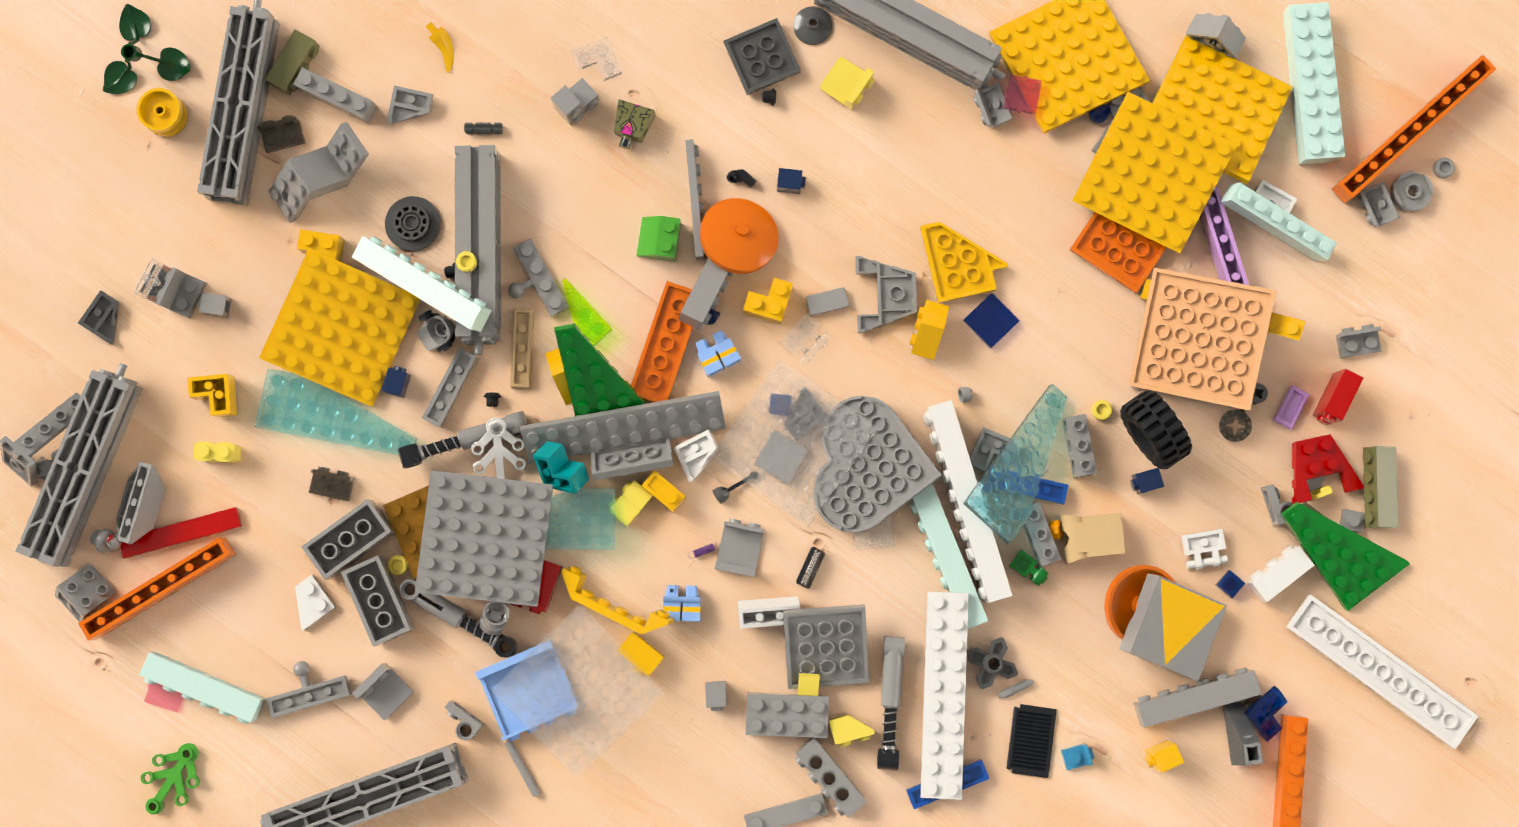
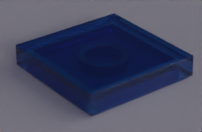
M991 293L963 321L991 349L1020 320Z

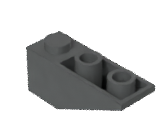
M1242 702L1223 705L1231 765L1246 766L1263 763L1260 741Z

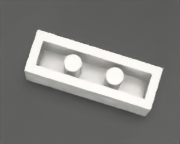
M1290 545L1281 552L1282 556L1278 559H1271L1265 564L1267 567L1264 570H1258L1250 576L1251 580L1247 584L1261 602L1270 601L1314 566L1300 546L1292 547Z
M798 596L737 601L740 629L784 625L783 610L800 609Z

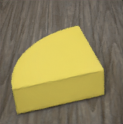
M1323 486L1310 493L1312 500L1333 492L1330 486Z

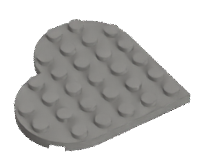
M855 396L836 405L825 420L822 442L829 461L825 463L816 477L815 490L813 492L814 502L821 517L832 527L850 533L864 532L880 524L942 477V475L890 406L874 397Z

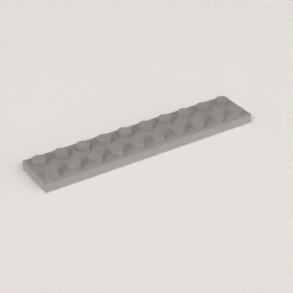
M719 391L520 426L529 464L535 463L533 455L547 441L563 444L566 455L569 457L646 441L699 434L707 430L726 429Z

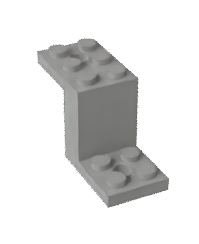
M347 122L342 123L327 146L287 160L269 190L271 198L277 203L290 223L295 222L310 200L347 187L369 153Z

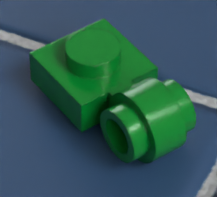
M1020 550L1009 564V567L1024 578L1030 573L1031 577L1029 580L1037 586L1044 584L1048 579L1047 575L1049 573L1040 566L1037 569L1033 568L1037 561L1023 550Z

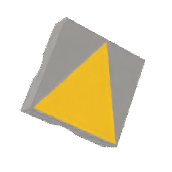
M1148 573L1137 600L1135 613L1127 626L1119 650L1153 662L1183 677L1199 681L1227 605L1166 578Z

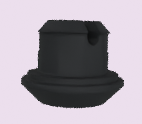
M774 88L771 91H764L762 93V101L764 103H771L772 106L776 104V91Z
M455 262L452 266L444 268L447 278H455Z
M487 392L484 395L486 405L492 407L493 403V407H497L498 398L501 395L499 393Z

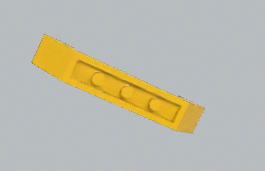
M571 566L562 569L561 573L572 600L639 634L666 626L675 620L670 617L669 612L659 609V611L651 612L646 622L645 618L638 615L633 616L628 613L627 609L620 606L615 607L611 605L609 600L593 596V592L582 589L587 575L582 573V569L579 567Z

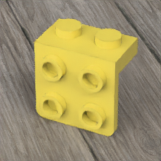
M840 57L821 83L820 89L851 110L855 104L858 105L864 97L862 95L866 88L869 89L875 81L873 79L874 71L870 68L863 71L845 58Z

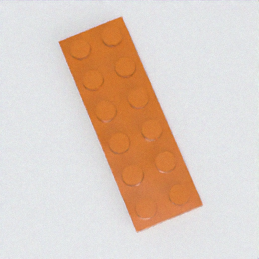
M666 281L631 383L638 396L651 402L669 400L693 330L692 326L679 321L680 313L692 289Z

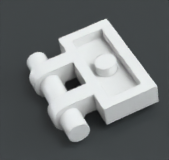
M1222 529L1181 536L1184 555L1193 554V560L1186 561L1187 569L1195 568V570H1200L1206 566L1218 567L1220 564L1228 563L1227 556H1219L1218 550L1226 549ZM1211 552V557L1201 559L1200 553Z

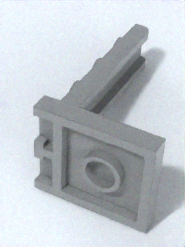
M77 392L16 441L12 442L7 436L0 440L2 462L30 487L37 483V464L31 457L68 427L81 397Z

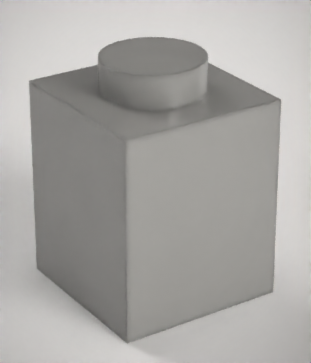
M203 292L202 297L198 301L199 312L204 315L229 318L232 299L225 295Z
M726 681L705 682L706 708L711 707V711H722L723 707H727Z

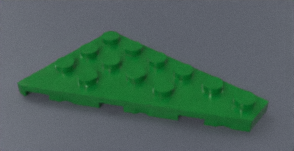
M575 323L554 327L575 416L646 404L644 399L637 395L634 388L618 374L616 368L609 364L606 357L590 343L588 337L581 333V330Z
M1295 502L1280 514L1344 610L1349 611L1409 565V562L1298 502Z

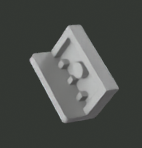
M1000 82L982 90H974V101L977 107L981 109V120L985 126L996 128L1014 119Z
M1384 181L1359 192L1358 200L1362 207L1366 206L1368 211L1366 218L1370 226L1374 225L1377 228L1400 218Z

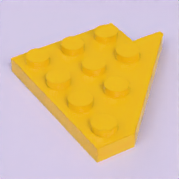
M941 222L920 226L938 303L997 290L992 271L1008 268V263Z

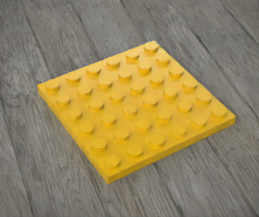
M1053 0L989 31V36L993 43L1002 47L999 54L1002 55V60L1043 134L1127 94V92L1142 87L1150 81L1105 0Z
M1185 35L1152 103L1237 144L1223 173L1248 184L1293 86L1235 58L1228 57L1226 54L1218 52Z
M1127 92L1072 201L1171 250L1181 253L1237 144Z
M308 248L259 359L373 407L387 370L394 360L420 299L403 289Z

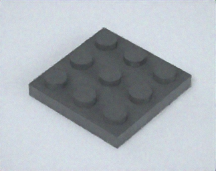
M778 18L723 41L746 95L801 73Z

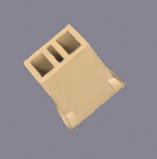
M1121 513L1085 517L1060 514L1061 529L1067 538L1064 547L1065 564L1086 557L1126 554Z

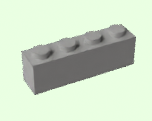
M303 67L293 84L300 92L367 124L370 123L377 109L372 100Z
M708 258L680 313L679 321L698 330H701L703 324L707 326L712 316L709 312L711 308H716L720 300L717 296L719 292H724L728 284L725 280L728 275L732 276L733 273L719 268Z

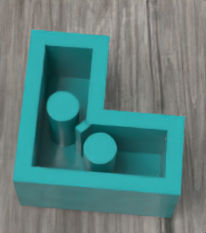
M547 441L533 455L543 484H551L555 490L576 494L589 480L584 463L568 460L563 444Z

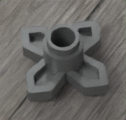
M1003 637L991 641L988 653L977 647L967 651L969 663L982 667L976 677L980 689L992 686L996 674L1006 679L1018 675L1015 664L1002 659L1008 649ZM990 659L995 661L993 667L988 665Z

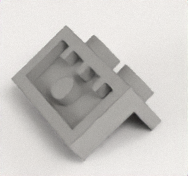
M1374 324L1361 326L1360 330H1354V327L1342 329V333L1336 335L1340 359L1381 352L1378 331H1381V326L1374 327Z

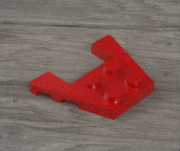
M1331 434L1292 443V468L1294 469V480H1292L1294 497H1292V504L1312 500L1307 480L1339 473L1344 493L1364 488V485Z

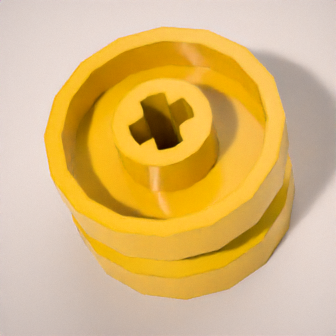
M153 88L146 91L139 98L136 106L137 117L154 134L161 137H172L185 128L188 121V110L185 104L171 91L163 88Z

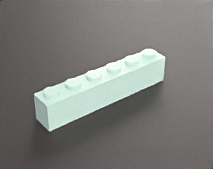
M1242 183L1229 185L1220 203L1314 261L1328 260L1337 243Z
M149 652L139 674L145 678L144 681L153 685H156V683L161 684L166 691L172 693L175 691L182 693L181 697L185 699L201 701L200 705L207 708H212L213 706L219 709V713L226 716L232 714L238 717L237 720L245 724L257 721L266 700L264 697L157 652Z

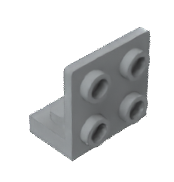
M173 267L166 274V282L163 289H160L157 294L156 304L190 319L207 283Z
M91 564L86 565L59 584L55 591V597L79 622L89 617L90 612L116 594L114 588Z
M383 663L352 694L357 699L363 698L383 720H387L414 691L387 663Z

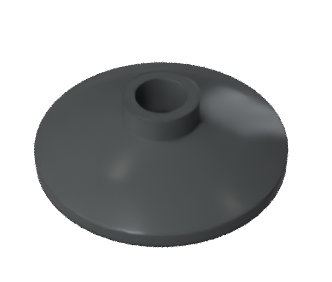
M815 6L806 7L799 11L794 19V33L805 44L817 45L823 43L832 31L831 17L822 8ZM810 21H815L817 24L811 26L809 23Z

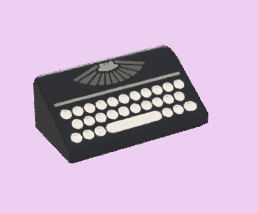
M811 547L797 577L796 584L807 589L811 587L825 552L816 547Z

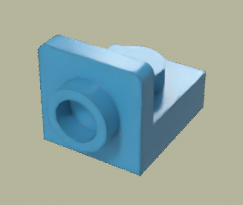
M1083 743L1061 749L1066 770L1093 765L1092 759H1094L1092 748H1088L1086 744Z

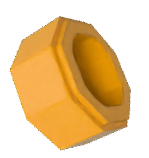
M1061 520L1050 521L1049 529L1053 539H1062L1064 532L1061 529Z

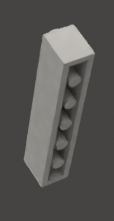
M1247 667L1235 670L1236 673L1228 675V673L1216 675V679L1211 681L1208 678L1196 681L1197 685L1190 687L1189 684L1177 686L1176 691L1170 692L1169 689L1157 692L1158 696L1150 698V695L1141 696L1138 698L1139 701L1133 703L1139 724L1145 728L1261 695L1255 670H1248Z

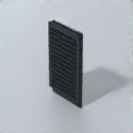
M1020 704V708L1014 707L1006 769H1012L1014 774L1043 778L1049 777L1057 709Z

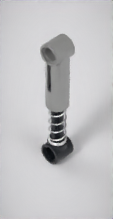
M524 411L512 413L501 418L506 424V430L513 436L521 434L520 426L528 425ZM487 423L460 430L457 436H450L444 440L441 438V441H432L428 445L423 444L419 446L415 443L398 448L403 469L423 463L422 460H426L429 456L433 458L436 454L442 455L443 452H451V450L460 449V447L463 450L470 449L471 445L474 442H478L487 432ZM494 424L492 429L497 430L500 426Z
M406 580L400 585V594L403 598L410 600L454 628L462 627L466 632L472 633L474 637H479L482 642H487L500 657H510L516 652L517 643L513 638L506 637L503 634L493 636L484 633L480 628L479 621L476 622L471 619V616H466V610L443 596L416 592L413 595L408 594V586L410 584L416 586V580ZM421 595H423V596L427 597L428 599L432 600V601L435 602L437 605H434V604H432L431 602L427 601L426 599L422 598ZM504 641L509 642L511 645L508 653L503 652L501 649Z
M884 636L881 706L885 708V711L882 714L884 716V723H882L884 725L882 732L883 741L877 755V769L898 770L899 750L896 749L895 741L897 738L895 735L898 730L896 728V722L898 721L896 715L899 711L897 708L901 707L905 637Z

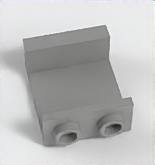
M729 518V522L724 521L715 569L755 577L764 529H760L761 525L750 522L749 526L741 525V520Z

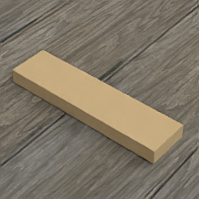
M513 309L510 388L531 389L534 309Z

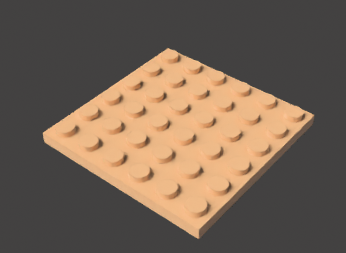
M1154 268L1129 386L1250 411L1277 290Z

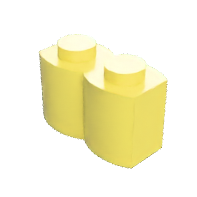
M206 441L197 442L194 444L193 458L207 463L220 461L233 464L241 461V446L229 442H219L216 444Z
M635 480L632 483L628 481L622 488L624 493L620 498L616 496L609 504L611 507L609 512L627 527L653 497L650 492Z

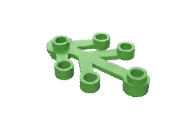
M186 743L180 746L178 752L166 755L157 754L152 758V764L156 767L163 766L166 762L178 760L174 768L157 772L148 771L141 775V782L143 784H150L154 780L167 778L156 796L146 802L145 807L149 814H158L164 809L163 800L174 783L177 794L174 799L177 806H184L188 803L189 797L185 792L182 770L185 765L188 773L186 786L190 789L199 786L200 779L197 777L194 763L198 758L199 752L194 744ZM186 750L190 752L189 757H186L184 755V752ZM157 757H161V764L157 763ZM146 774L150 775V781L145 780ZM192 778L196 781L195 786L190 784ZM180 796L184 797V803L179 802ZM151 803L156 804L155 810L151 809Z

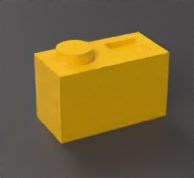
M655 470L641 485L673 513L686 498L685 495Z
M634 631L617 650V652L636 666L634 670L642 677L645 674L649 677L664 659L660 652Z
M1165 740L1145 750L1147 755L1144 757L1148 766L1161 773L1184 763L1176 743Z

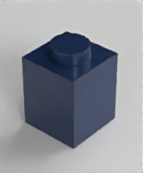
M779 168L777 192L800 194L801 188L805 189L806 177L802 176L803 170Z
M395 366L394 369L388 368L381 391L404 398L411 375L406 373L407 369Z
M1159 468L1131 475V487L1137 494L1164 487Z

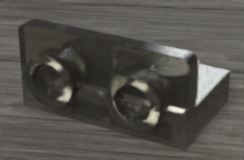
M287 115L282 117L281 120L275 122L269 120L257 126L258 131L262 135L267 153L306 143L301 122L296 116Z
M318 466L317 470L311 469L313 476L309 493L350 501L355 479L349 477L350 473L338 470L337 474L330 473V468Z

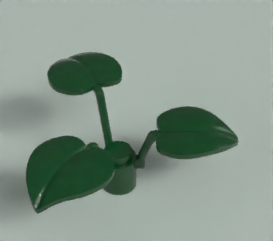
M130 4L125 5L119 22V30L125 40L132 41L121 48V55L126 63L113 61L106 67L104 72L103 91L110 94L126 93L136 85L137 75L130 70L132 68L130 61L137 62L141 58H146L159 62L157 71L163 79L168 81H176L182 78L191 69L187 56L176 48H164L160 53V59L142 54V50L135 46V44L140 41L139 37H145L149 34L151 20L145 12Z

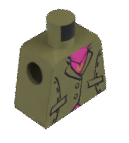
M618 100L614 132L615 135L621 137L619 147L630 150L632 141L642 143L655 119V110L624 100Z

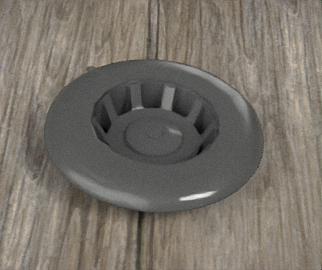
M416 196L405 197L395 202L388 210L385 218V230L391 242L397 247L409 251L427 247L434 241L440 228V218L436 208L428 200Z

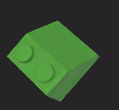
M666 216L642 217L636 256L676 262L681 219Z

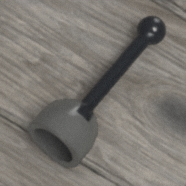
M752 471L750 476L729 488L717 487L712 490L717 501L722 504L729 498L730 491L751 479H756L758 473Z

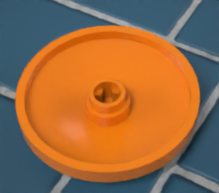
M729 198L716 203L707 211L700 225V243L705 254L716 266L731 273L749 274L762 269L771 261L778 247V230L773 218L763 207L747 199Z
M1135 565L1120 572L1111 582L1106 593L1104 610L1110 629L1119 639H1123L1127 626L1135 613L1137 600L1147 574L1158 575L1175 582L1164 570L1150 565Z

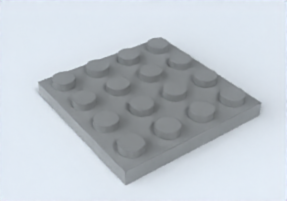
M865 604L783 610L788 689L798 688L799 673L819 674V687L869 683Z

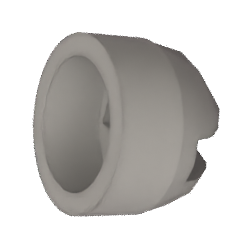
M970 387L958 388L959 401L961 403L970 402L974 395H970V392L973 390Z

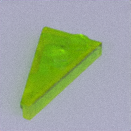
M564 278L562 283L572 320L581 330V333L586 335L590 343L595 346L613 329L572 284Z

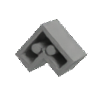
M1196 13L1186 32L1190 39L1197 40L1203 45L1211 46L1214 50L1220 51L1231 58L1237 57L1246 39L1241 29L1232 22L1229 16H1216L1210 13Z
M583 78L570 89L566 85L563 86L551 97L554 108L569 125L578 123L584 117L583 114L588 110H593L600 100L598 94Z

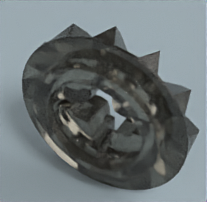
M1231 410L1221 417L1219 430L1225 439L1239 442L1246 439L1251 433L1252 422L1245 412ZM1235 417H1237L1238 424L1244 426L1237 428L1236 434H1234L1232 427L1226 425L1232 424Z

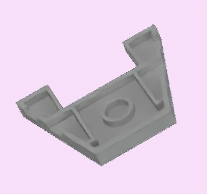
M862 256L855 257L856 275H877L878 314L857 315L858 334L917 313L915 272L882 264L875 260L872 261Z

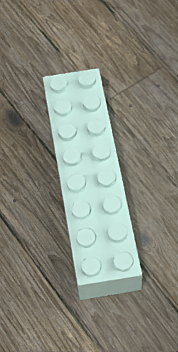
M1329 2L1289 5L1283 11L1290 85L1293 86L1291 96L1299 165L1339 162L1345 157Z

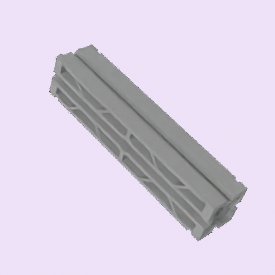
M254 0L252 11L245 5L230 6V18L226 27L201 166L200 183L197 189L199 194L210 201L230 202L232 204L248 206V195L251 191L269 83L265 78L273 66L278 38L277 32L280 27V23L274 19L269 10L261 8L262 0Z
M814 0L815 5L825 8L826 11L965 86H970L973 90H980L981 87L985 88L991 76L1003 81L1006 75L996 69L1002 57L999 54L1002 47L992 44L991 41L914 0Z
M464 145L455 146V289H463L471 294L470 298H478L486 303L485 307L492 311L481 332L470 330L455 320V337L464 342V345H474V355H482V342L486 345H494L496 341H501V167L499 165L501 160L500 153L495 145H479V147ZM468 251L476 257L477 266L472 272L466 273L457 267L456 258L461 252Z
M120 363L116 374L101 368L99 372L91 371L89 381L86 382L21 536V542L18 544L15 552L37 559L50 566H69L71 556L75 552L138 402L137 398L143 388L137 386L138 382L123 377L128 367L127 365Z
M455 742L261 815L260 824L261 827H351L459 787L468 782L469 779L460 760L461 756Z

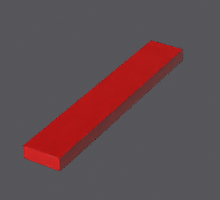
M234 507L153 529L133 544L121 541L122 557L126 559L242 527L238 508Z

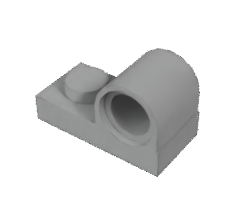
M1274 484L1260 487L1273 526L1286 523L1280 514L1284 507L1289 508L1293 505L1292 502L1280 503V493L1274 487Z
M454 700L449 701L444 707L448 710L447 714L455 720L458 718L461 720L456 727V735L461 740L467 741L474 738L485 724ZM464 725L471 727L472 731L469 736L465 735L462 731Z

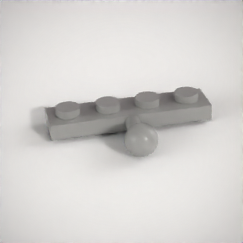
M532 239L513 247L530 279L522 284H511L508 289L509 295L512 298L518 299L523 296L525 290L534 286L550 317L569 309Z
M299 661L294 665L293 671L300 678L302 688L266 698L270 716L274 718L352 694L346 675L310 685L308 679L310 666L305 661Z

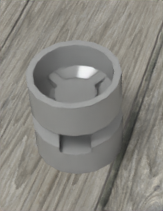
M493 601L486 604L479 622L480 628L484 633L494 636L504 630L510 613L507 605Z

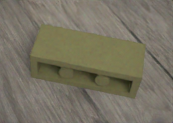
M294 29L265 80L271 86L290 96L292 92L297 90L293 84L301 68L303 67L308 70L312 58L314 59L318 55L319 44L314 39Z

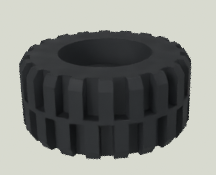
M1145 390L1121 407L1120 416L1127 432L1140 451L1157 468L1162 470L1169 469L1191 453L1192 444L1188 432L1183 427L1181 420L1176 416V413L1156 392Z

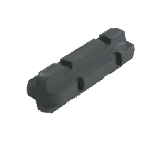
M491 122L465 123L464 132L466 134H473V132L476 134H492V132L502 134L503 124L500 122H494V124H491Z

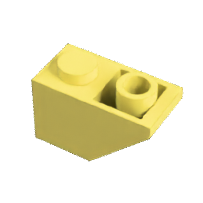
M848 714L828 719L835 745L839 744L840 747L852 744L851 740L858 738L859 741L871 739V735L875 734L873 728Z

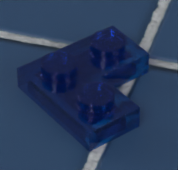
M1275 686L1244 712L1261 737L1267 742L1282 729L1273 715L1288 703L1281 691Z

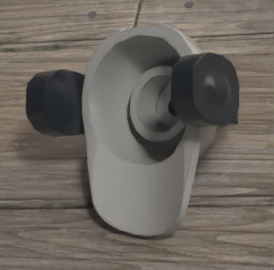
M432 310L418 316L420 322L426 321L418 331V337L426 350L430 351L437 348L439 353H443L453 346L455 327L449 318L433 313Z

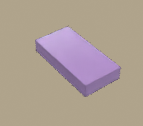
M1291 385L1272 421L1291 430L1310 394Z

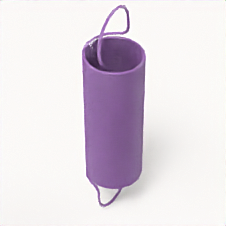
M711 543L693 550L695 558L715 551V548Z

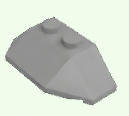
M139 462L137 468L128 478L116 517V536L119 541L133 544L155 526L164 498L165 487L154 465Z

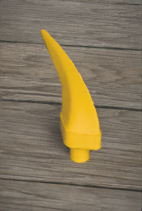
M430 22L426 28L432 35L428 38L441 51L446 72L450 73L454 60L452 41L442 26L437 29Z

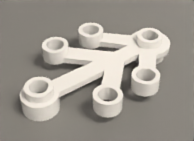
M498 417L491 418L486 424L487 432L478 442H474L471 445V450L474 455H481L484 447L492 438L493 447L480 461L473 464V470L476 474H483L487 465L495 457L496 478L506 479L503 457L514 464L517 470L524 469L526 462L523 457H517L504 447L501 437L511 443L516 451L522 450L524 443L521 438L514 437L506 430L504 420ZM494 424H498L500 427L499 429L494 430L492 429V426ZM517 441L521 442L519 447H515L514 444ZM480 446L481 450L474 451V447ZM521 460L523 461V464L521 466H517L516 462ZM482 465L483 468L482 470L478 471L476 470V466Z

